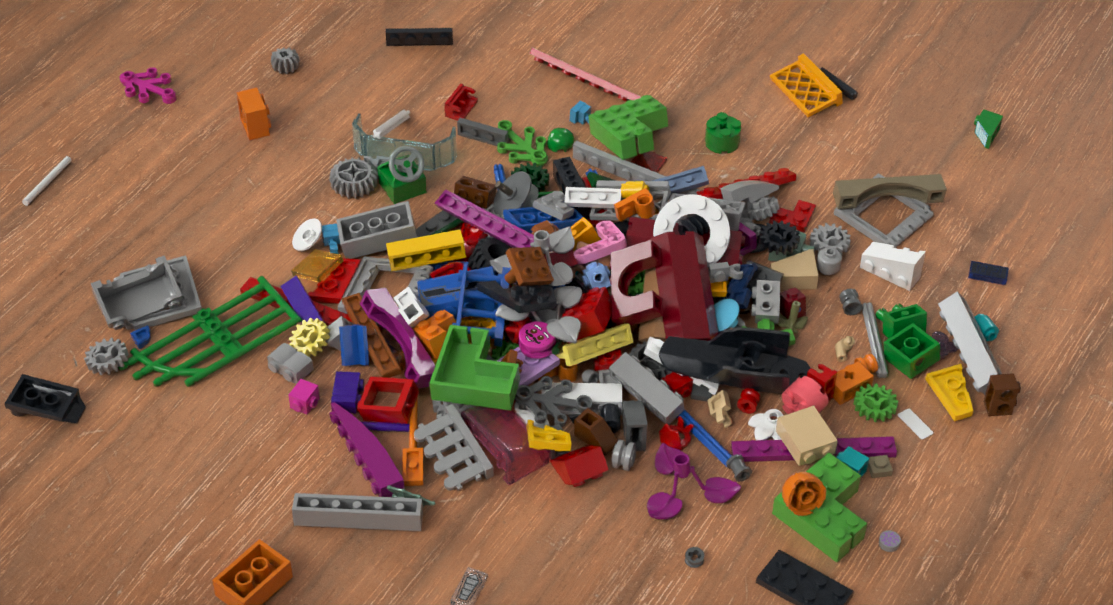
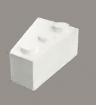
M872 242L862 254L860 268L910 291L921 277L926 251L920 250L918 253L910 251V248L904 247L902 250L894 248V245Z

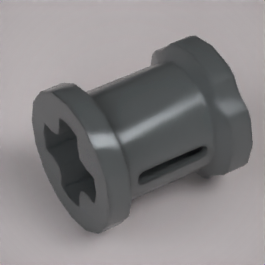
M736 454L728 459L726 466L728 469H732L736 481L742 482L751 476L752 470L745 465L742 455Z

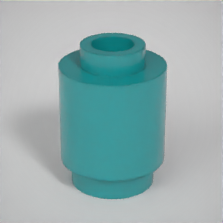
M984 314L976 315L975 319L986 342L994 340L999 333V328L989 316Z

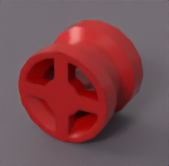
M751 388L743 389L740 394L741 398L737 402V407L744 413H754L760 401V394Z

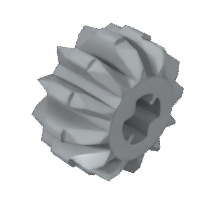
M283 47V49H277L276 52H272L271 65L275 72L279 71L280 74H287L288 72L294 73V70L298 69L300 58L296 50H291L290 47L288 49Z

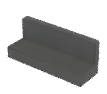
M459 118L457 121V134L494 146H497L499 142L509 144L511 141L506 130L464 118Z

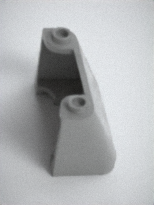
M165 255L156 258L157 263L152 267L149 264L147 269L113 282L107 280V284H102L100 280L91 283L93 295L109 328L118 330L127 323L168 307L175 308L180 305L183 299Z

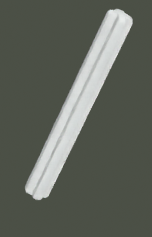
M402 110L373 130V138L381 139L409 119L410 111Z

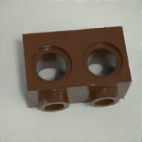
M463 176L455 183L454 194L481 208L487 209L494 203L496 187L495 184Z
M1014 373L990 375L983 401L988 417L1012 415L1013 409L1017 405V395L1021 391L1020 383L1016 381Z

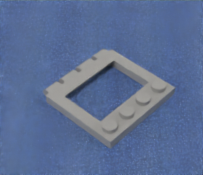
M878 173V174H877L875 177H873V178H885V177L882 176V175H880V174ZM891 195L913 209L914 212L885 235L858 217L862 211L881 196L868 199L856 208L837 209L836 207L833 213L873 241L894 245V248L934 216V213L930 210L931 207L924 202L905 196Z
M186 255L167 260L182 294L181 306L159 311L125 324L127 330H138L147 325L152 327L197 314L198 311L202 310ZM147 266L120 273V276L114 278L113 281L145 270Z
M363 257L342 298L360 293L363 298L365 291L371 288L379 270L391 271L389 259ZM423 265L395 272L414 273L408 287L412 289L419 299L417 282L429 279L433 267ZM341 300L338 305V311L347 313Z

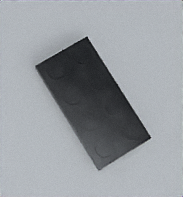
M781 550L776 552L756 578L757 584L794 605H847L854 593L848 587Z

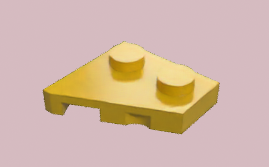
M533 420L527 421L529 448L537 450L551 449L558 452L571 450L570 433L556 430L547 425L542 429L534 426Z

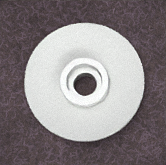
M309 219L300 225L293 236L292 245L294 249L305 251L317 242L322 232V224L318 219Z

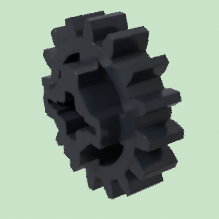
M773 221V224L766 223V227L762 226L759 233V244H763V249L768 248L769 253L775 251L776 255L779 252L786 255V251L792 253L793 249L798 248L800 242V232L796 231V226L790 227L789 222L783 224V221H780V223Z

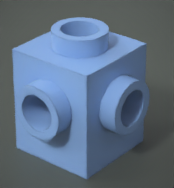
M592 262L586 265V269L582 270L584 274L582 280L586 287L589 286L590 290L595 287L602 288L606 286L607 288L611 286L609 279L611 274L606 265L603 266L601 263Z

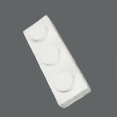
M566 187L565 203L569 207L614 208V204L621 201V189Z

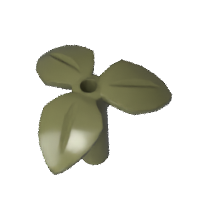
M793 302L788 320L779 314L778 325L791 329L794 334H798L797 329L804 328L808 321L807 316L797 318L800 302Z

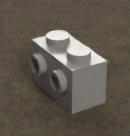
M757 280L756 287H752V298H755V304H752L751 316H755V323L762 319H770L774 324H778L780 281Z

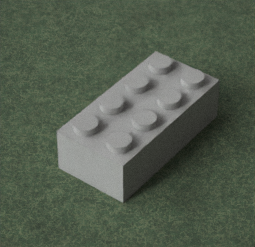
M409 201L336 219L340 245L345 258L349 259L387 250L386 243L417 238Z

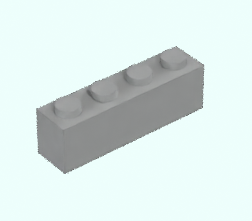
M625 352L609 367L610 376L619 384H622V387L638 401L643 400L646 408L662 422L669 425L684 411V399L677 392L673 393L665 381H659L654 377L655 374L651 369L640 365L641 363L634 355L630 356Z

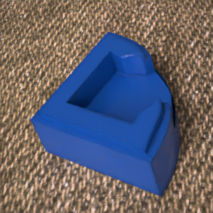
M148 325L130 333L131 338L139 349L146 346L151 338Z

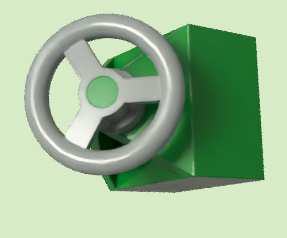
M401 146L393 151L389 161L377 167L379 184L393 204L427 193L426 176L423 174L424 159L417 149L410 146ZM401 152H411V155H404L399 158H396V156ZM416 157H417L418 162H419V167H418V165H417V164L415 163V161H414V159H415Z

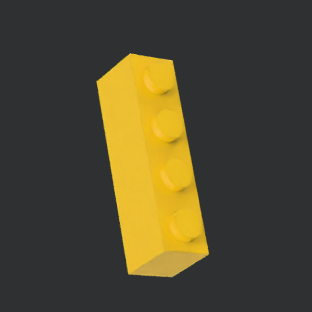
M461 230L386 243L391 272L466 258Z

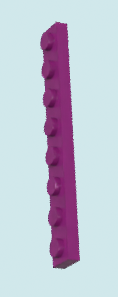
M445 190L434 203L445 212L513 248L531 247L530 243L534 242L533 234L448 190Z
M894 436L836 438L838 440L835 454H833L836 457L839 452H844L849 446L867 457L887 455L888 458H894L897 455ZM782 440L731 441L732 456L736 454L742 455L744 458L743 462L794 460Z

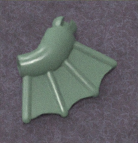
M391 485L387 486V489L393 493L392 497L422 499L423 508L424 506L435 505L434 501L427 500L420 494L417 495L405 489L392 487Z

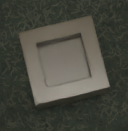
M887 455L868 457L870 458L868 469L872 478L892 476L893 470Z

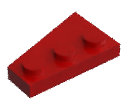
M343 258L329 272L330 275L324 281L321 280L313 292L310 291L308 293L311 300L314 302L339 304L361 260Z

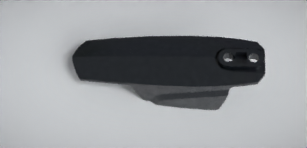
M735 327L724 329L709 341L669 336L658 354L661 363L668 371L743 389L751 388L759 392L782 394L798 377L807 376V371L811 369L806 361L787 355L790 343L789 332L759 328Z

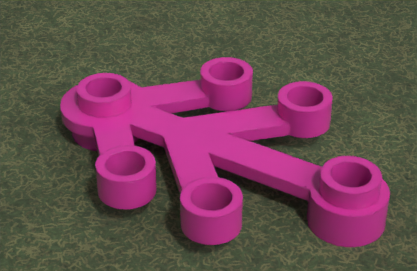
M151 67L147 69V72L135 74L131 71H125L119 77L120 82L126 86L125 94L127 97H134L136 95L135 87H133L134 84L139 86L140 93L138 97L141 103H147L150 100L146 89L161 95L163 102L166 104L176 101V94L173 89H162L155 86L157 84H169L171 82L169 73H163L160 75V78H156L158 76L157 69ZM144 78H154V79H148V80H141V79H144Z

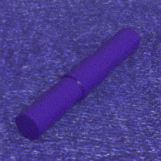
M361 422L369 430L409 432V424Z

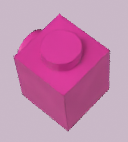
M300 379L288 395L290 408L296 412L308 415L311 409L316 407L320 399L318 385Z

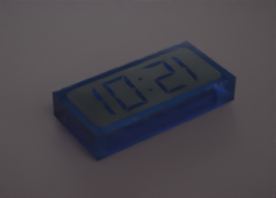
M971 261L968 278L1006 285L1009 268Z

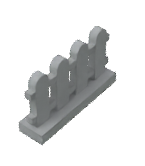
M451 404L445 407L446 415L442 416L440 413L436 415V420L425 426L423 423L419 424V429L414 432V439L417 442H428V445L424 447V455L427 458L435 456L438 458V461L434 463V471L437 474L445 472L448 474V477L444 480V487L447 490L457 489L460 491L463 489V484L473 479H476V481L481 480L482 474L487 480L494 476L491 462L454 405ZM443 431L447 434L436 441L432 439L433 436ZM453 447L457 450L446 457L442 455L443 452ZM464 462L467 465L466 468L456 473L452 471L453 468Z

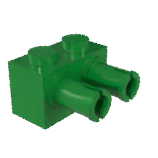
M898 303V305L896 304L892 308V311L887 312L885 308H882V310L879 309L876 312V318L883 323L882 333L888 338L912 323L926 332L927 312L917 304L903 307L902 304Z

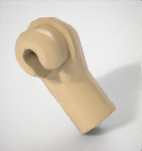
M847 336L836 343L835 350L839 362L847 360L846 352L855 344L853 337Z

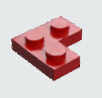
M798 200L793 211L780 208L777 210V213H772L773 216L770 217L769 223L773 224V221L777 223L783 221V224H787L789 222L790 227L796 226L797 231L804 233L815 212L816 204Z

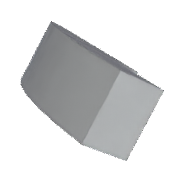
M747 180L732 183L720 189L723 200L744 201L751 204L778 190L779 185L758 180Z

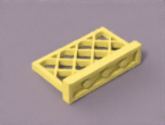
M624 323L611 329L605 328L604 332L577 340L576 344L566 342L556 356L565 359L566 366H572L634 343L630 324Z

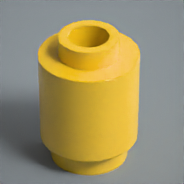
M627 181L621 185L622 198H627L645 188L649 191V186L645 184V181Z

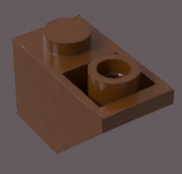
M587 408L574 420V436L590 446H601L605 456L614 449L618 440L603 417Z

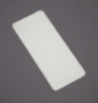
M908 408L897 414L920 439L933 434V431L911 409Z

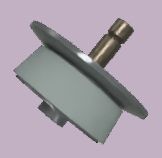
M520 171L509 176L503 183L497 181L495 187L498 191L494 198L493 209L496 215L499 214L501 217L503 210L533 207L534 200L538 199V189L532 184L530 175Z

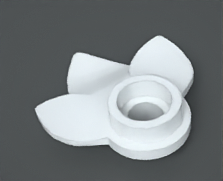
M770 409L765 414H756L751 417L748 425L755 428L756 440H766L771 436L773 440H781L776 432L777 419H770L772 416L777 418L783 416L781 411Z

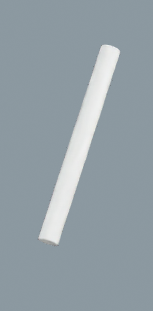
M66 156L22 200V203L28 206L72 161L71 158Z

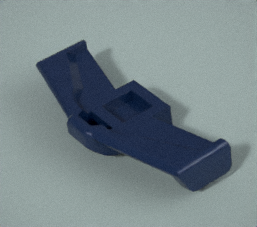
M755 263L740 265V271H743L742 279L736 280L732 278L727 286L726 297H721V300L733 299L739 304V309H746L752 294L751 290L746 287L759 267Z

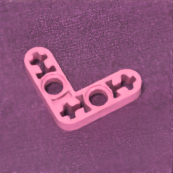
M611 221L599 222L596 225L598 236L602 240L575 250V259H577L580 265L610 255L611 252L626 248L625 235Z

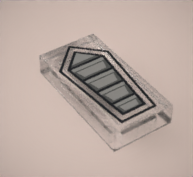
M468 567L450 600V605H474L488 579V573Z

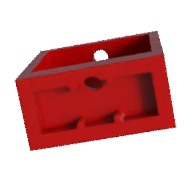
M370 377L367 385L364 387L361 400L358 401L357 410L363 421L407 424L419 395L418 387L414 379ZM378 392L401 393L395 407L373 405Z

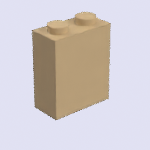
M815 406L777 418L776 432L798 466L810 464L815 460L823 458L827 453L835 454L838 440Z

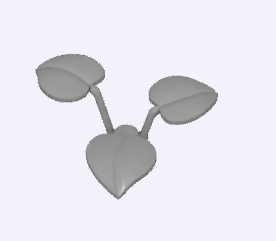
M570 226L550 235L545 230L536 231L534 233V242L530 243L531 247H541L543 254H546L548 266L554 279L549 284L551 286L569 284L573 279L571 268L563 262L552 265L549 251L552 252L554 250V252L562 254L574 248L575 241ZM506 254L497 259L490 260V265L493 266V269L498 274H502L503 267L512 269Z
M562 286L553 290L556 304H558L556 319L552 318L546 321L548 324L547 331L556 338V342L560 339L576 344L581 323L577 318L565 316L560 319L561 306L572 308L577 305L581 300L582 290L575 286ZM501 304L495 315L509 321H520L525 319L529 312L518 313ZM535 311L531 312L537 321L542 322Z

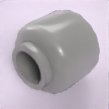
M830 247L820 250L817 257V269L824 275L836 274L841 267V253L837 249Z

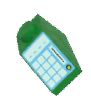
M983 109L981 114L977 115L974 120V125H976L975 134L983 146L989 149L1001 128L1003 116Z

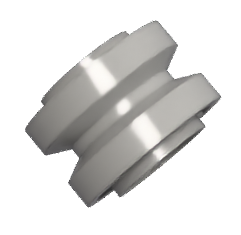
M618 440L612 454L613 468L618 469L622 465L623 470L630 471L636 457V443L629 442L628 445H625L624 440Z

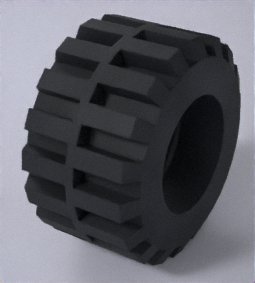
M494 237L483 238L477 243L469 257L468 266L471 270L491 266L490 260L505 255L506 251L512 247Z

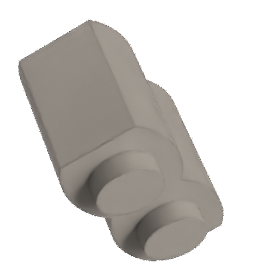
M286 343L281 344L267 356L269 369L273 373L277 372L283 375L289 382L297 384L300 379L305 378L314 370L310 357L302 352H298Z

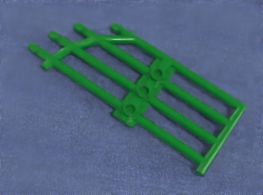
M260 276L257 279L260 284L214 310H211L209 307L203 308L196 315L192 316L195 321L142 351L136 348L131 349L130 354L132 356L128 358V361L123 362L124 367L119 366L117 368L121 371L139 361L145 367L132 375L134 380H138L143 375H147L152 371L164 373L153 381L156 387L175 376H193L184 381L188 387L298 324L302 319L265 277ZM263 290L269 293L268 297L224 322H221L217 317ZM274 301L280 306L234 334L227 329ZM284 313L291 318L244 346L238 342L239 339ZM198 327L205 332L154 362L147 358V356ZM208 339H211L215 344L175 368L165 366L166 363ZM218 351H221L225 356L206 368H191Z

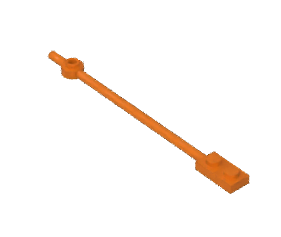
M418 397L409 418V448H403L402 477L404 479V486H423L424 450L423 448H417V441L414 439V432L418 429Z

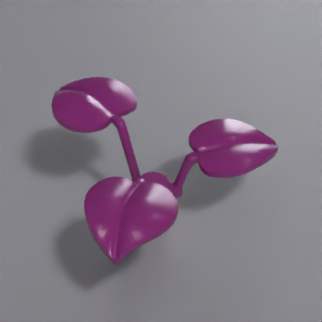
M662 443L655 456V468L663 475H669L674 472L673 491L671 496L664 492L652 495L647 502V510L649 516L655 519L663 520L676 516L682 509V501L674 498L676 496L678 478H686L690 473L693 474L701 489L705 490V498L712 503L719 504L729 501L741 490V486L732 480L722 477L707 479L705 486L695 472L694 466H690L689 456L683 451Z

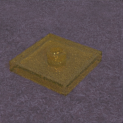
M315 249L295 266L291 272L293 276L321 282L344 260L342 255Z

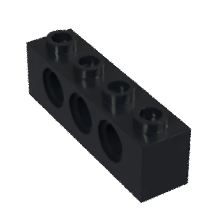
M570 156L553 160V177L564 195L566 187L586 188ZM574 207L586 220L590 219L592 207Z

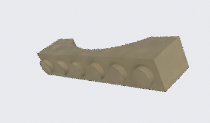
M941 174L835 181L833 196L837 209L856 208L868 199L886 195L905 196L924 203H939L944 201L947 189Z

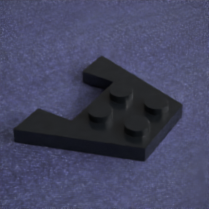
M496 280L477 283L478 291L518 313L556 308V298L551 285L512 286L511 288L503 289Z

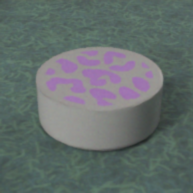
M887 530L880 534L878 543L882 550L894 552L899 549L901 538L896 532Z

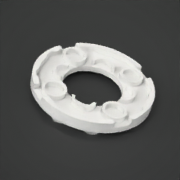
M695 194L679 196L668 202L659 212L655 220L653 236L655 237L665 232H673L676 222L687 214H697L703 217L710 227V239L705 245L707 265L709 267V264L718 262L728 248L730 242L728 218L723 209L707 197Z

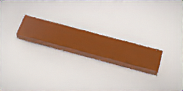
M360 293L341 298L342 304L353 325L359 324L367 327L368 353L380 376L390 378L402 374L401 368L376 322L368 318L360 305L362 300Z

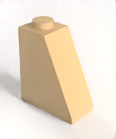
M809 249L771 263V269L784 273L780 290H788L795 287L798 290L817 289L818 271L814 249Z

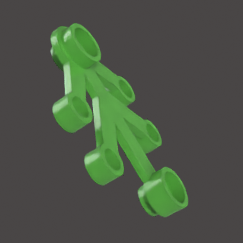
M502 120L498 123V128L508 131V137L516 144L499 142L497 151L501 154L506 153L508 150L528 153H509L510 163L515 164L519 160L531 161L532 164L536 163L537 166L547 163L548 156L544 151L546 138L543 136L536 138L535 145L537 150L531 147L532 138L535 135L533 127H526L524 129V141L512 131V123L510 121Z

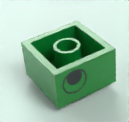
M914 323L883 342L885 359L910 379L940 360V343Z

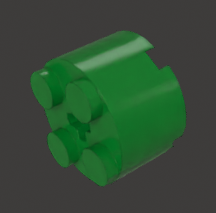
M724 112L711 117L706 123V147L712 152L722 154V151L732 153L738 149L741 121L728 116Z

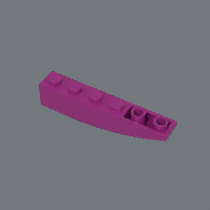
M335 402L331 403L332 412L329 413L330 419L333 424H337L340 437L346 439L345 442L349 452L353 451L357 466L361 465L366 481L369 480L371 482V489L374 495L392 497L393 493L387 489L388 485L404 489L403 477L379 440L351 413Z

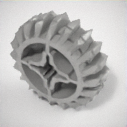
M352 157L350 160L345 158L344 161L334 164L329 180L332 190L336 194H340L341 197L346 195L348 199L350 197L356 199L357 196L363 198L364 194L369 195L370 191H374L378 183V173L372 162H367L366 159L361 160L360 157L358 159H353Z

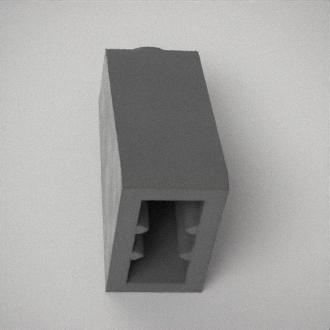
M643 400L622 401L625 445L633 442L636 443V451H646L647 419Z

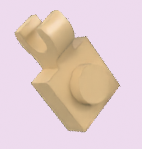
M721 390L707 401L711 416L716 418L718 424L723 422L724 427L727 428L732 424V420L727 414V411L731 409L728 393Z

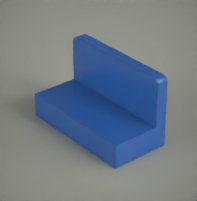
M359 324L339 326L342 365H369L367 327Z

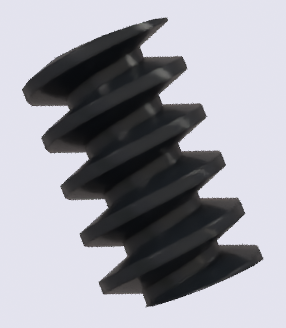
M692 214L678 223L680 235H685L686 231H694L703 236V234H707L710 231L708 222L697 214Z

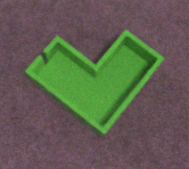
M644 95L636 100H628L624 104L613 105L608 109L598 110L588 115L590 134L622 160L637 155L635 138L637 139L639 154L654 150L652 131L668 126L667 107L651 95Z
M450 325L429 383L431 400L511 411L520 383L519 364L486 360L490 349L489 330L471 327L472 344H469L468 328Z
M827 453L806 471L817 476L826 488V498L819 509L816 507L811 510L813 513L810 515H796L785 505L781 492L774 498L772 514L835 562H838L849 553L850 548L853 549L864 539L867 523L843 506L847 500L858 492L861 475L832 454Z

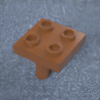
M541 247L509 248L506 251L512 267L505 275L507 283L514 284L517 281L519 286L549 285L554 281Z

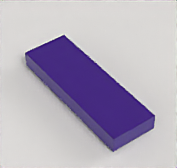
M295 276L280 286L302 321L308 322L309 318L313 320L318 318L324 322L299 277Z

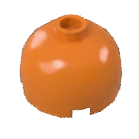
M797 472L785 481L782 488V498L785 505L794 514L799 516L810 515L813 513L811 510L816 507L819 509L826 498V488L822 481L814 474Z

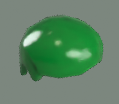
M555 128L549 133L546 144L555 153L560 149L566 152L573 147L575 138L570 130Z

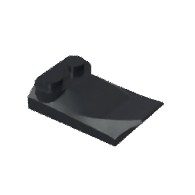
M25 374L21 375L5 402V408L10 409L11 413L15 416L30 414L76 424L86 408L78 388Z

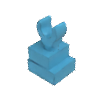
M580 100L570 109L569 121L574 124L577 122L581 124L589 123L588 115L591 114V106Z
M337 223L323 225L321 233L324 246H329L331 257L339 256L337 244H340Z

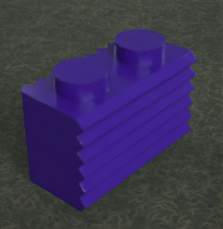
M336 371L331 403L335 402L353 414H356L358 401L362 397L360 391H364V379H361L360 372Z

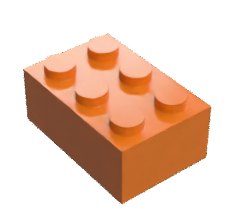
M259 539L212 580L215 596L227 605H262L293 577L291 561Z

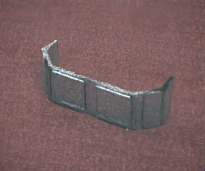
M358 113L352 123L354 149L360 156H370L373 159H376L377 156L390 157L395 149L401 146H410L421 153L424 159V170H436L439 167H445L455 162L457 155L456 127L452 128L450 137L434 144L386 137L381 139L376 137L374 139L372 135H366L362 130L360 113ZM401 152L396 156V158H399L404 155H411V152ZM416 157V158L414 159V161H415V163H416V164L418 165V167H419V162H418V159H417V157Z

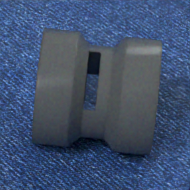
M846 289L841 292L839 298L841 304H843L844 313L851 316L861 312L862 304L859 300L858 292L855 289Z

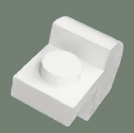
M407 287L393 298L400 308L398 309L412 328L420 321L429 317L425 306L421 304L410 287Z

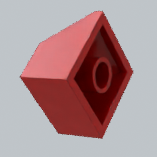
M585 445L550 460L563 482L573 485V487L583 485L585 483L584 480L588 478H599L603 476V472L609 470L601 446Z

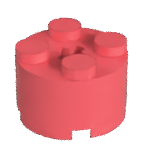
M807 376L798 377L782 393V401L784 403L782 408L787 414L815 406L820 413L829 403L826 393L824 395L821 393L820 389L822 387L813 379Z

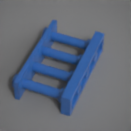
M464 263L463 270H459L458 275L461 289L457 321L452 323V325L461 326L462 316L491 318L493 321H496V327H492V329L472 328L489 330V336H491V339H494V346L502 347L505 319L495 315L497 309H494V311L463 308L464 298L495 301V303H499V308L502 303L484 293L465 290L466 280L478 282L496 280L503 289L509 288V283L506 282L505 275L511 268L503 267L502 274H498V276L467 273L468 263ZM464 326L468 328V334H471V326Z

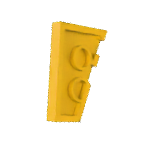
M961 364L926 374L925 380L954 422L973 415V407L969 392L966 389V380L962 374Z

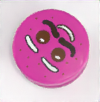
M535 321L521 328L519 332V348L525 356L541 359L552 354L556 338L548 333L547 323Z

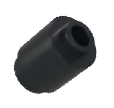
M615 404L603 405L600 410V416L604 418L613 433L618 432L621 428L619 409Z

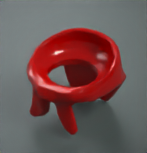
M527 316L520 321H510L504 327V331L512 343L519 344V332L524 325L532 322L530 317Z
M679 416L677 426L666 423L659 430L660 443L680 451L683 450L691 441L689 432L694 425L689 424L685 428L684 421ZM679 432L684 434V439L680 440Z

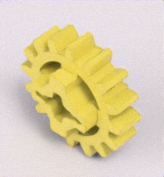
M309 318L308 322L302 321L303 325H296L297 330L291 332L294 336L289 338L292 342L289 345L308 357L311 354L315 357L318 350L320 352L323 351L322 346L328 345L325 341L330 339L328 335L330 330L318 318L315 320Z

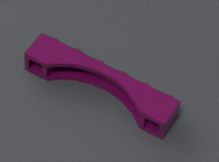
M386 288L366 290L360 305L368 318L387 329L400 344L406 360L405 377L407 379H414L418 388L430 387L429 383L435 369V364L411 326L407 324L399 312L393 297Z

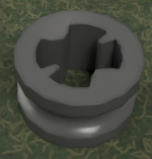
M698 547L687 549L685 563L691 568L702 566L704 562V552ZM694 555L698 556L695 560L691 559Z

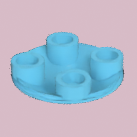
M724 299L714 305L718 332L734 328L738 324L739 304L735 300Z

